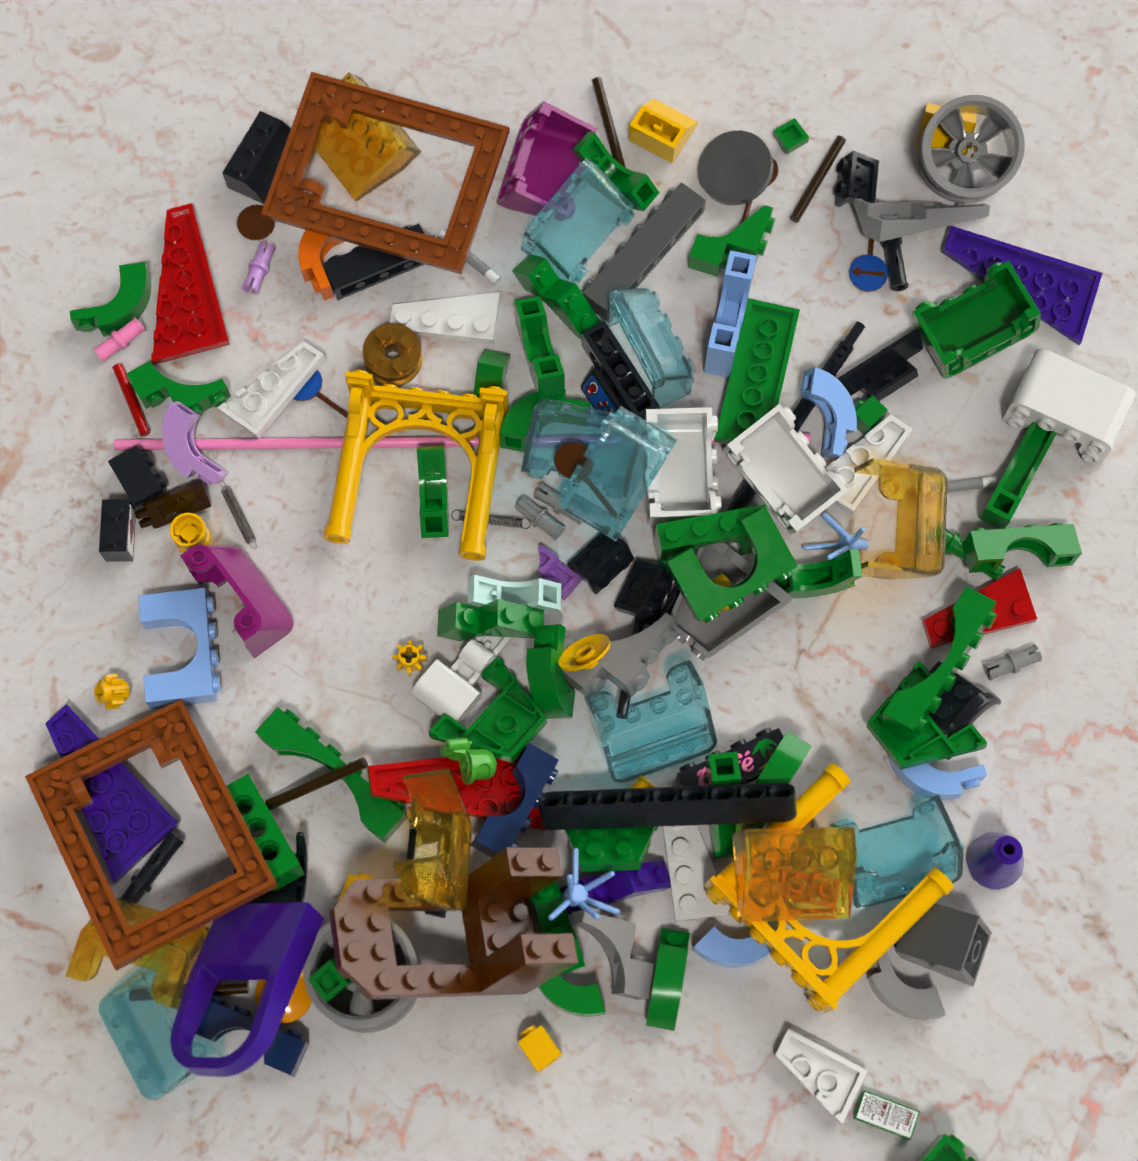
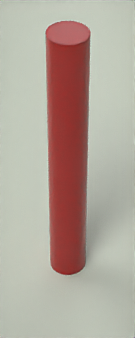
M121 363L115 364L112 367L139 434L141 437L150 434V430L125 369Z

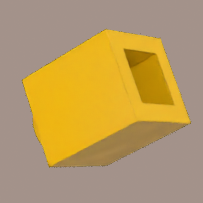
M532 1025L519 1034L521 1040L517 1043L537 1073H540L562 1057V1054L542 1025L538 1028Z

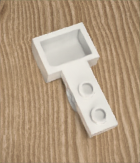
M480 636L471 639L462 649L457 661L450 669L436 659L413 687L412 696L441 718L446 714L460 724L482 698L481 693L473 686L482 677V672L502 653L513 637Z

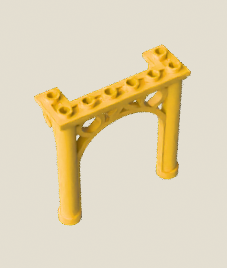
M346 371L345 379L350 394L348 415L328 525H325L323 539L336 544H347L350 542L362 468L371 448L383 438L396 432L414 429L428 430L453 440L463 449L470 461L472 469L458 555L461 558L472 561L485 560L487 551L485 539L500 449V430L503 420L509 411L507 391L496 386L480 388V398H477L473 394L451 395L449 392L442 390L426 392L417 387L402 389L392 384L377 386L374 383L373 375L366 371ZM402 408L419 410L413 415H408V420H404ZM381 409L395 410L398 413L397 419L387 425L378 421L375 416ZM433 412L449 413L446 420L447 426L443 425V420L437 418ZM459 418L470 419L475 423L473 430L463 434H459L452 425ZM368 421H371L377 431L365 440ZM480 434L476 456L468 441L475 439Z
M832 762L822 770L823 774L796 799L797 816L793 820L788 822H772L716 877L713 875L704 885L707 889L705 892L706 896L715 905L720 903L724 907L727 904L730 907L728 910L729 914L738 923L743 921L751 929L749 931L750 936L759 945L764 943L772 951L769 954L770 957L779 966L785 965L792 972L790 977L800 988H807L805 993L809 997L806 1000L810 1006L817 1012L822 1010L824 1013L835 1010L838 1007L836 1003L942 896L946 897L954 889V885L949 878L939 869L933 867L870 932L852 940L842 941L821 937L805 928L793 917L783 902L778 888L777 865L779 857L787 843L836 795L851 784L847 774ZM770 858L768 878L760 876L751 877ZM758 883L769 887L771 899L767 906H758L749 898L748 888L751 884ZM740 886H741V892H740L741 896H740V895L738 894V892L736 891ZM774 906L778 910L774 913L778 923L776 931L759 916V914L769 912ZM786 923H787L792 929L785 930V929H786ZM785 938H796L800 942L805 938L810 942L804 944L799 957L783 941ZM810 947H827L830 956L828 968L821 970L808 959ZM857 947L837 966L838 956L836 949ZM818 976H827V978L822 981Z

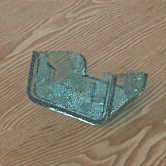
M586 158L529 224L523 235L521 251L528 256L533 254L546 258L560 279L572 283L577 281L579 283L588 272L585 268L588 260L613 230L622 224L627 226L635 216L633 212L634 206L601 169Z
M939 795L923 797L917 800L912 808V816L859 830L855 821L842 819L830 824L831 837L852 902L857 908H868L904 898L933 867L944 873L952 884L962 877L964 848Z

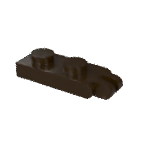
M200 479L145 501L142 504L144 508L135 511L134 514L136 519H141L138 522L141 528L152 525L153 529L172 523L175 517L180 514L197 513L212 505Z

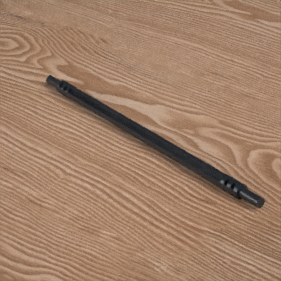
M857 321L844 341L841 340L822 370L834 377L854 350L852 346L865 329L861 322ZM805 398L800 400L793 411L796 420L793 421L795 424L793 429L796 432L799 431L816 405ZM747 481L726 511L747 508L756 494ZM677 585L674 586L671 593L667 596L669 600L655 619V622L665 613L671 615L680 594Z

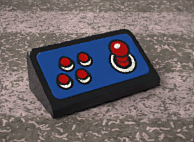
M594 368L581 384V390L604 426L611 428L624 420L625 409L599 369Z

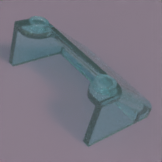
M164 953L144 964L104 996L99 1003V1014L142 1096L150 1100L160 1099L197 1077V1075L192 1074L176 1061L171 1050L170 1039L173 1021L155 989L156 986L167 980L170 975V966L174 964L172 958ZM195 1040L192 1043L193 1057H224L206 1040Z

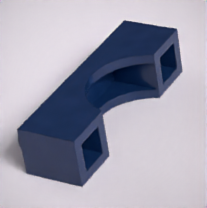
M529 743L511 772L520 789V802L516 811L505 816L489 815L482 823L470 846L491 858L506 847H517L519 843L515 839L519 832L524 834L530 825L532 818L528 817L533 807L538 809V799L544 794L542 790L545 784L551 785L559 771L555 769L559 760Z
M213 995L196 1034L216 1043L223 1035L231 1031H251L254 1019L250 1018L252 1012L237 1005L234 1010L223 1006L225 1000ZM290 1028L287 1033L277 1030L270 1047L264 1054V1064L295 1077L309 1046L307 1042L302 1041L305 1035Z

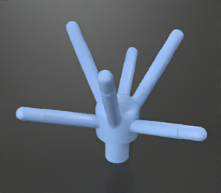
M823 513L821 517L839 535L838 542L803 546V550L839 548L827 555V559L831 560L850 549L867 550L869 543L866 539H859L865 532L864 527H861L855 534H849L827 513Z
M574 848L572 875H567L568 888L562 895L564 902L548 916V919L553 920L569 905L579 906L596 920L599 919V914L587 904L617 915L620 914L619 909L589 898L587 892L613 877L615 873L610 871L585 886L578 884L579 850Z

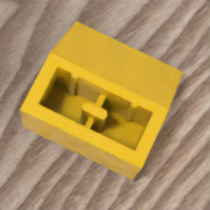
M653 99L641 106L629 124L628 141L673 164L696 129L698 121Z

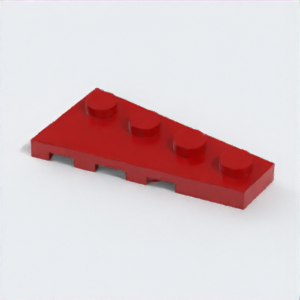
M1021 568L977 591L996 601L994 613L997 614L996 620L990 629L985 627L981 633L983 635L1032 623L1037 620ZM955 603L923 620L922 624L930 648L953 643V631L950 620Z

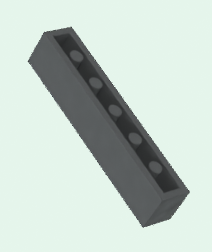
M682 182L676 189L671 188L665 195L664 202L659 207L655 206L650 211L648 220L643 225L639 224L634 229L631 235L632 238L627 243L623 242L617 248L615 257L610 262L606 261L601 266L598 272L599 275L594 280L590 279L582 288V294L599 317L607 322L699 219L705 210L706 200Z

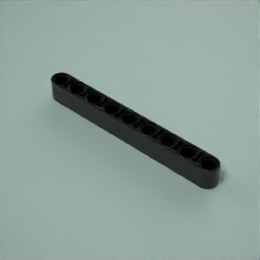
M789 783L552 791L542 794L538 799L541 823L547 830L788 822L797 816L796 790Z

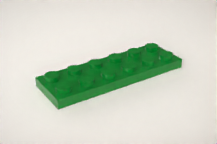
M748 298L714 442L728 445L779 404L799 317V309Z

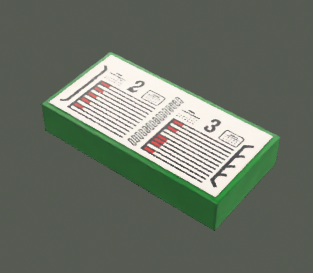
M863 1090L853 1119L911 1140L920 1111Z

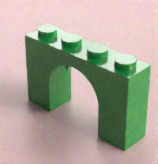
M766 504L656 524L654 548L658 565L664 566L667 569L663 561L687 548H692L695 551L701 547L717 543H736L739 555L753 553L737 520L760 507H766Z
M760 507L737 520L753 552L751 571L740 583L729 587L715 584L706 575L692 548H687L663 561L696 621L704 620L705 623L714 620L720 616L718 611L727 606L729 609L739 606L744 602V596L753 593L754 596L762 593L769 588L767 585L769 582L776 578L778 582L787 579L793 575L792 569L798 567L766 507Z

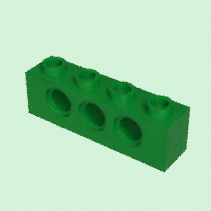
M249 774L228 784L227 788L239 812L241 813L245 808H252L249 813L242 815L252 837L256 831L264 830L260 837H253L264 860L270 853H278L274 859L265 860L278 886L273 891L275 892L305 875Z

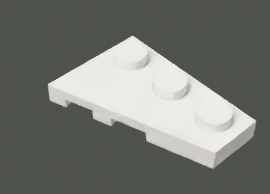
M787 1029L774 1056L842 1125L868 1070Z

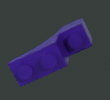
M664 860L643 862L639 870L613 871L615 873L613 877L587 892L589 898L610 905L629 898L665 891L671 888V882ZM602 875L581 878L578 880V884L585 886ZM567 885L559 888L561 895H563L565 890L568 888ZM587 904L589 907L597 908L595 906ZM569 905L566 908L568 916L572 915V912L583 911L579 906Z

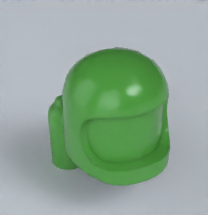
M467 738L446 739L445 746L440 748L441 757L459 761L461 776L465 785L472 784L474 780H489L494 776L497 762L492 752L486 749H470L472 741Z

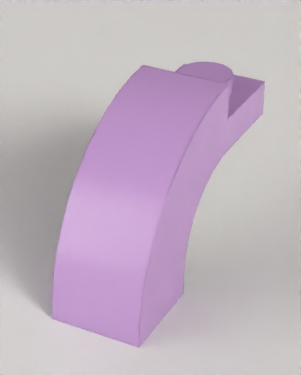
M179 401L170 403L163 419L162 439L171 463L186 478L199 473L198 477L207 484L212 485L213 483L216 485L220 483L228 472L204 457L194 442V427L200 415Z

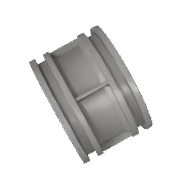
M967 95L951 100L933 115L924 128L918 142L917 164L924 182L935 194L955 203H975L991 197L1011 181L1022 163L1025 149L1022 127L1015 114L1006 105L994 98L983 95ZM961 113H975L985 117L976 134L972 132L965 133ZM939 124L953 139L949 149L931 148L933 134ZM1002 132L1007 145V156L988 153L986 142ZM966 145H969V148H973L975 151L971 158H967V154L963 155L962 153ZM952 163L958 169L954 183L952 184L946 180L937 169ZM982 166L998 178L992 184L975 188L973 171Z
M390 920L394 948L398 944L402 947L406 965H421L419 956L407 935L397 924ZM327 923L317 933L303 968V975L308 995L321 1013L342 1028L361 1033L385 1030L398 1023L409 1013L417 998L395 999L385 1009L374 1014L372 999L368 1000L360 993V988L354 982L347 987L348 990L354 992L349 1015L335 1010L329 1002L326 1003L309 982L308 978L325 964L331 950H334L331 923Z

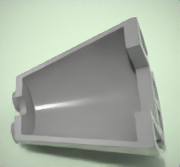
M726 543L701 547L696 554L710 580L723 573L732 585H736L748 576L752 568L751 563ZM771 581L767 584L769 587L767 590L755 596L753 593L744 596L742 604L727 612L720 610L719 617L704 623L703 621L695 620L680 593L670 616L675 619L679 629L676 639L682 644L687 640L693 646L691 652L704 661L788 605L794 598Z

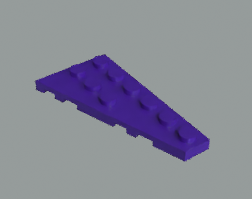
M951 226L942 252L983 281L990 266L998 262L1003 264L1009 260L1041 312L1040 319L1080 346L1103 273Z
M67 704L45 723L61 758L99 740ZM122 762L83 781L93 803L82 808V811L100 848V853L108 867L111 879L115 884L167 837L169 832L171 833L179 825Z

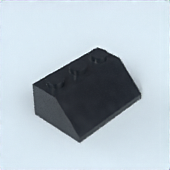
M259 111L222 172L227 188L259 203H265L291 130L286 123Z

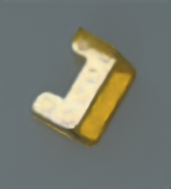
M116 898L129 927L161 912L160 910ZM91 919L80 931L65 977L85 982L92 980L99 972L103 957H109ZM203 925L130 963L156 971L151 986V995L157 1003L175 1009L179 1008L190 972L210 931L207 925Z

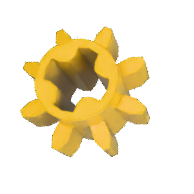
M411 640L408 641V645L403 647L398 644V655H392L393 661L400 662L396 667L397 671L400 672L404 669L409 677L416 670L422 673L421 662L428 661L427 656L420 655L424 650L423 646L419 645L416 648ZM409 654L414 655V658H412L411 663L406 662V659H408Z
M107 674L104 676V679H99V682L95 684L94 696L100 705L105 704L106 709H119V705H123L124 701L129 697V686L124 679H118V674Z

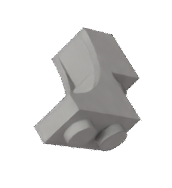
M592 908L599 914V919L597 920L584 910L572 912L570 924L589 932L599 942L607 955L612 973L611 994L635 1000H650L656 964L645 962L646 957L631 954L636 923L626 921V916L609 913V917L600 915L601 910L597 908Z

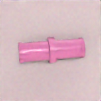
M134 317L133 320L117 332L116 330L112 331V336L96 348H93V350L105 362V360L121 348L126 349L130 341L146 330L137 318Z

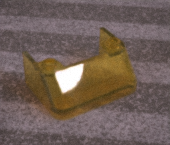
M872 458L855 467L854 473L879 477L878 487L882 496L889 500L898 501L895 552H884L876 558L875 562L867 561L862 563V575L880 579L927 578L940 574L945 564L948 480L945 473L938 468Z
M449 769L404 775L403 780L412 798L411 806L407 808L409 823L414 824L417 832L414 859L397 861L393 865L400 880L401 891L406 892L409 898L450 911L464 910L467 898L472 830L469 815Z

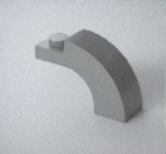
M887 952L871 967V969H876L877 973L867 978L869 985L878 999L892 1011L904 1017L917 1020L937 1019L946 1015L936 986L928 989H915L904 984L896 976Z

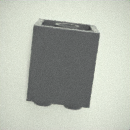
M935 903L894 944V947L896 948L895 952L904 960L974 986L992 932L979 916Z

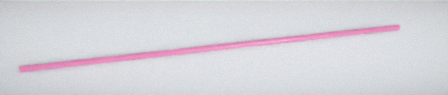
M803 433L810 443V433ZM645 434L532 435L529 446H561L568 442H578L585 446L645 445ZM446 436L385 437L372 448L460 446ZM480 436L468 441L471 447H478ZM343 437L194 439L198 450L342 448ZM163 439L114 440V450H129L136 445L139 450H165ZM712 439V440H711V444H722V443L714 442L715 439Z

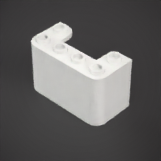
M1040 349L1035 352L1003 417V421L1008 422L1009 426L1018 430L1028 428L1032 422H1035L1043 430L1057 432L1070 442L1081 443L1079 452L1082 458L1089 463L1101 465L1113 448L1134 402L1136 393L1127 385L1051 351Z
M778 404L724 448V452L783 528L792 535L849 490L845 487L848 483L842 474L838 471L836 473H833L831 470L827 471L824 468L827 465L824 459L817 452L813 454L807 445L810 443L801 431L796 432L793 429L795 427L793 421L796 420L793 412L787 406L783 408Z
M712 407L646 409L644 433L648 525L721 512V496H716L715 491H718V475H713L712 465H717V450L712 449L711 440L715 439L716 432L718 431L717 416H712Z

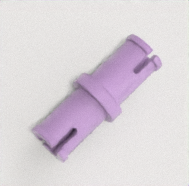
M265 241L259 243L254 259L249 262V272L242 285V289L248 293L251 284H253L251 291L253 295L258 294L263 277L269 272L268 264L275 251V247L271 243L268 244L266 249Z

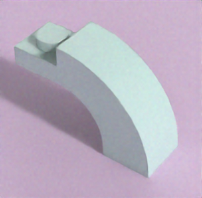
M473 575L468 577L467 604L481 607L501 599L542 609L544 614L561 610V583L541 578L527 582H505Z

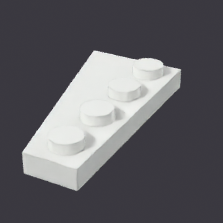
M500 292L392 304L390 323L406 326L416 336L494 344Z
M303 341L279 359L274 368L268 372L264 371L257 376V381L246 389L244 387L235 393V398L227 404L225 402L222 403L217 409L230 420L260 439L326 358L323 353Z
M890 414L869 431L863 439L847 449L843 456L830 463L825 469L827 471L831 470L833 473L840 472L846 479L848 484L845 487L849 490L834 503L853 515L912 433L913 428Z
M697 825L662 826L675 922L731 916L728 912L730 907L727 904L724 907L720 903L715 905L705 894L707 891L704 887L705 883L713 875L716 877L717 874Z

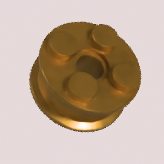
M390 323L375 328L369 333L363 344L365 368L369 374L373 375L374 381L381 385L392 384L401 386L407 384L417 376L422 366L421 344L418 337L411 329L400 324ZM390 352H397L399 354L395 359L386 357Z

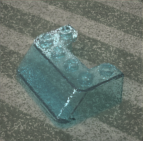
M648 288L615 290L608 293L607 324L611 327L620 323L652 385V395L660 408L690 395L692 384L694 383L693 373L696 370L691 359L685 358L682 352L684 350L683 344L679 336L673 335L668 315L666 313L662 314L659 309L660 302L657 294L654 291L650 292Z
M691 660L674 665L669 669L666 675L669 691L630 704L626 719L616 717V703L609 692L599 691L584 696L596 739L608 771L615 782L625 783L637 779L640 775L645 776L708 754L715 748L717 738L704 683Z

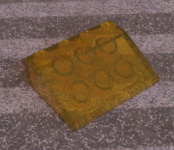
M349 72L341 79L370 88L363 78ZM352 113L347 129L341 128L339 122L335 119H332L331 125L323 123L314 148L355 201L360 200L403 171L421 153V150L401 126Z
M855 827L745 829L732 834L739 923L850 918L857 861Z

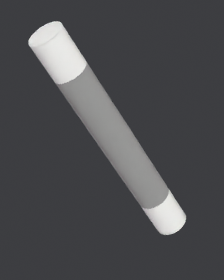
M441 230L437 238L444 240L446 232ZM469 251L466 262L491 283L497 285L501 280V276Z
M995 476L915 485L914 492L915 496L990 488L996 487L997 481Z

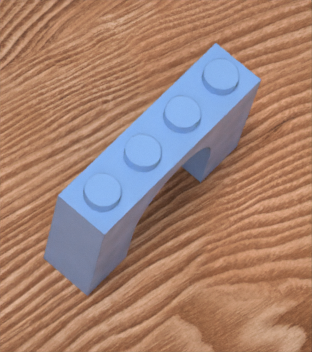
M730 250L715 323H713L708 343L704 373L730 377L756 262L755 255Z
M205 588L139 595L140 622L145 629L181 626L193 631L198 642L193 660L183 669L175 672L144 675L145 703L150 709L164 708L182 699L184 705L217 701V692H221V682L219 675L215 676V666L219 665L218 650L213 649V639H217L215 622L211 623V613L215 612L213 596H209Z

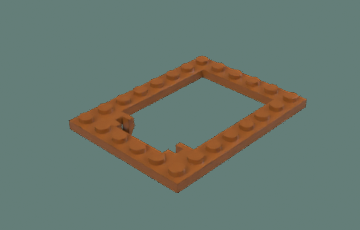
M311 72L261 215L269 220L462 275L510 132L509 127ZM355 113L475 147L444 240L320 205L325 187L317 181L304 178L323 123L331 125L332 119H335L339 122L341 128L347 129L351 115Z
M182 699L25 776L116 971L278 887ZM151 748L161 768L178 760L181 761L237 873L129 927L75 812L93 803L83 781Z

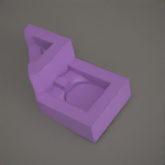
M540 545L538 547L540 575L542 579L561 583V599L565 600L582 580L578 574L561 563L558 556L543 545Z

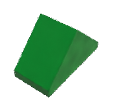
M484 349L477 363L473 395L480 398V388L496 386L503 389L511 356L509 353Z

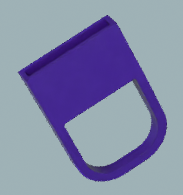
M308 902L244 904L214 920L190 972L171 1031L170 1042L173 1056L189 1072L197 1076H234L253 1066L268 1050L277 1033L324 920V917ZM220 980H267L253 1026L242 1045L224 1057H193V1039Z

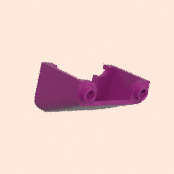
M543 101L525 117L520 126L497 197V204L506 209L561 223L570 220L575 213L576 206L574 205V200L569 196L580 164V160L573 149L588 131L596 133L597 128Z
M195 545L180 555L199 586L204 582H212L219 588L228 582L246 605L245 608L236 614L234 627L254 659L292 631L294 623L291 614L239 547Z

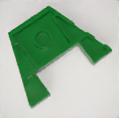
M497 656L482 672V679L500 690L501 693L468 729L444 714L428 732L430 738L444 743L446 739L467 738L472 741L470 749H486L492 752L495 758L513 763L547 724V717L529 694L523 691L517 683L515 676L509 673L504 666V662Z
M918 661L913 666L908 676L903 678L898 688L890 697L888 696L867 722L868 730L900 770L983 750L987 746L986 740L972 723L947 738L928 715L926 718L928 724L921 735L916 734L911 742L881 726L882 714L896 692L910 688L931 675L921 661Z
M658 827L575 829L564 831L569 838L572 851L574 848L579 850L578 859L581 872L623 871L640 869L651 845L653 833L657 831Z

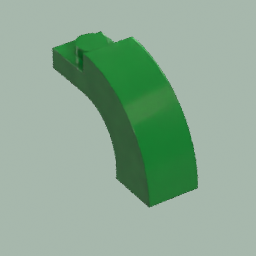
M444 446L417 447L421 538L449 537L448 487Z
M850 549L831 560L820 563L797 564L798 567L792 569V576L780 582L776 578V584L793 598L816 597L849 589L855 586V580L863 577L859 550Z
M561 624L536 626L534 646L527 649L526 667L530 692L534 702L547 719L572 718L575 691L567 684L563 670L558 664V660L563 654L566 629Z
M661 929L646 1026L675 1031L690 933Z
M557 975L538 987L551 1004L568 1014L581 1017H594L606 1014L597 983L589 986H576L565 981L560 975Z

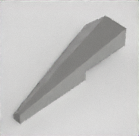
M854 199V207L864 236L878 242L987 217L990 212V205L987 204L965 206L964 203H956V206H946L942 202L902 200V202H886V200L878 199L877 203H868L863 199Z

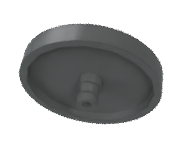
M740 130L729 131L714 138L703 150L698 164V176L702 187L712 199L725 205H742L754 200L767 188L773 174V159L767 145L757 135Z

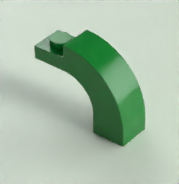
M588 131L574 147V153L583 164L580 167L583 173L602 192L618 203L634 210L645 211L658 196L659 191L648 175L630 171L618 163L607 151L595 132Z
M146 262L119 265L120 288L116 296L107 304L99 307L70 310V320L76 331L91 332L95 328H99L103 337L111 336L112 331L116 330L117 332L133 320L134 317L138 320L149 303L152 289L151 273Z
M566 389L565 396L538 400L536 392L523 397L510 408L503 420L500 430L501 448L527 452L531 436L535 430L550 422H564L588 427L590 422V402H584L580 399H566Z
M787 731L755 784L790 783L812 745ZM766 823L748 824L753 825L759 830H762Z

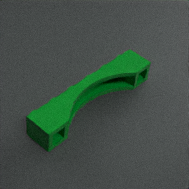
M1031 423L981 514L980 520L996 528L1009 524L1057 432L1043 430L1037 423Z
M966 586L953 606L950 620L953 631V644L946 659L924 681L896 692L882 714V727L909 742L913 740L916 734L921 735L928 724L926 718L930 712L935 714L941 705L942 698L940 697L944 690L947 692L951 690L956 681L955 673L958 669L964 670L970 659L968 653L972 648L976 650L984 637L981 633L985 627L990 629L997 617V614L994 613L996 601Z
M277 707L255 731L258 738L279 756L307 758L326 766L332 771L346 765L339 758L342 754L331 744L325 747L318 740L321 737L309 726L306 729L302 728L298 724L300 719L289 709L283 712ZM362 771L343 778L342 780L348 785L355 797L363 826L385 844L407 819L406 814L403 812L405 806L400 802L371 797L369 782L360 776L363 773Z

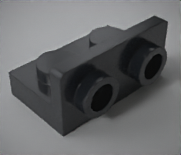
M852 151L840 159L837 164L838 177L834 189L835 206L841 207L847 202L854 205V199H863L868 203H875L879 160L856 151Z
M605 528L567 565L588 584L594 594H598L620 572L630 565L634 557L627 543Z
M636 559L615 602V609L619 612L639 617L645 624L652 625L661 611V605L666 595L672 588V576L664 566Z

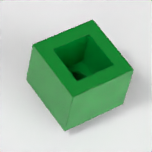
M873 395L866 401L860 400L854 406L857 417V429L865 436L882 422L886 416L888 409Z

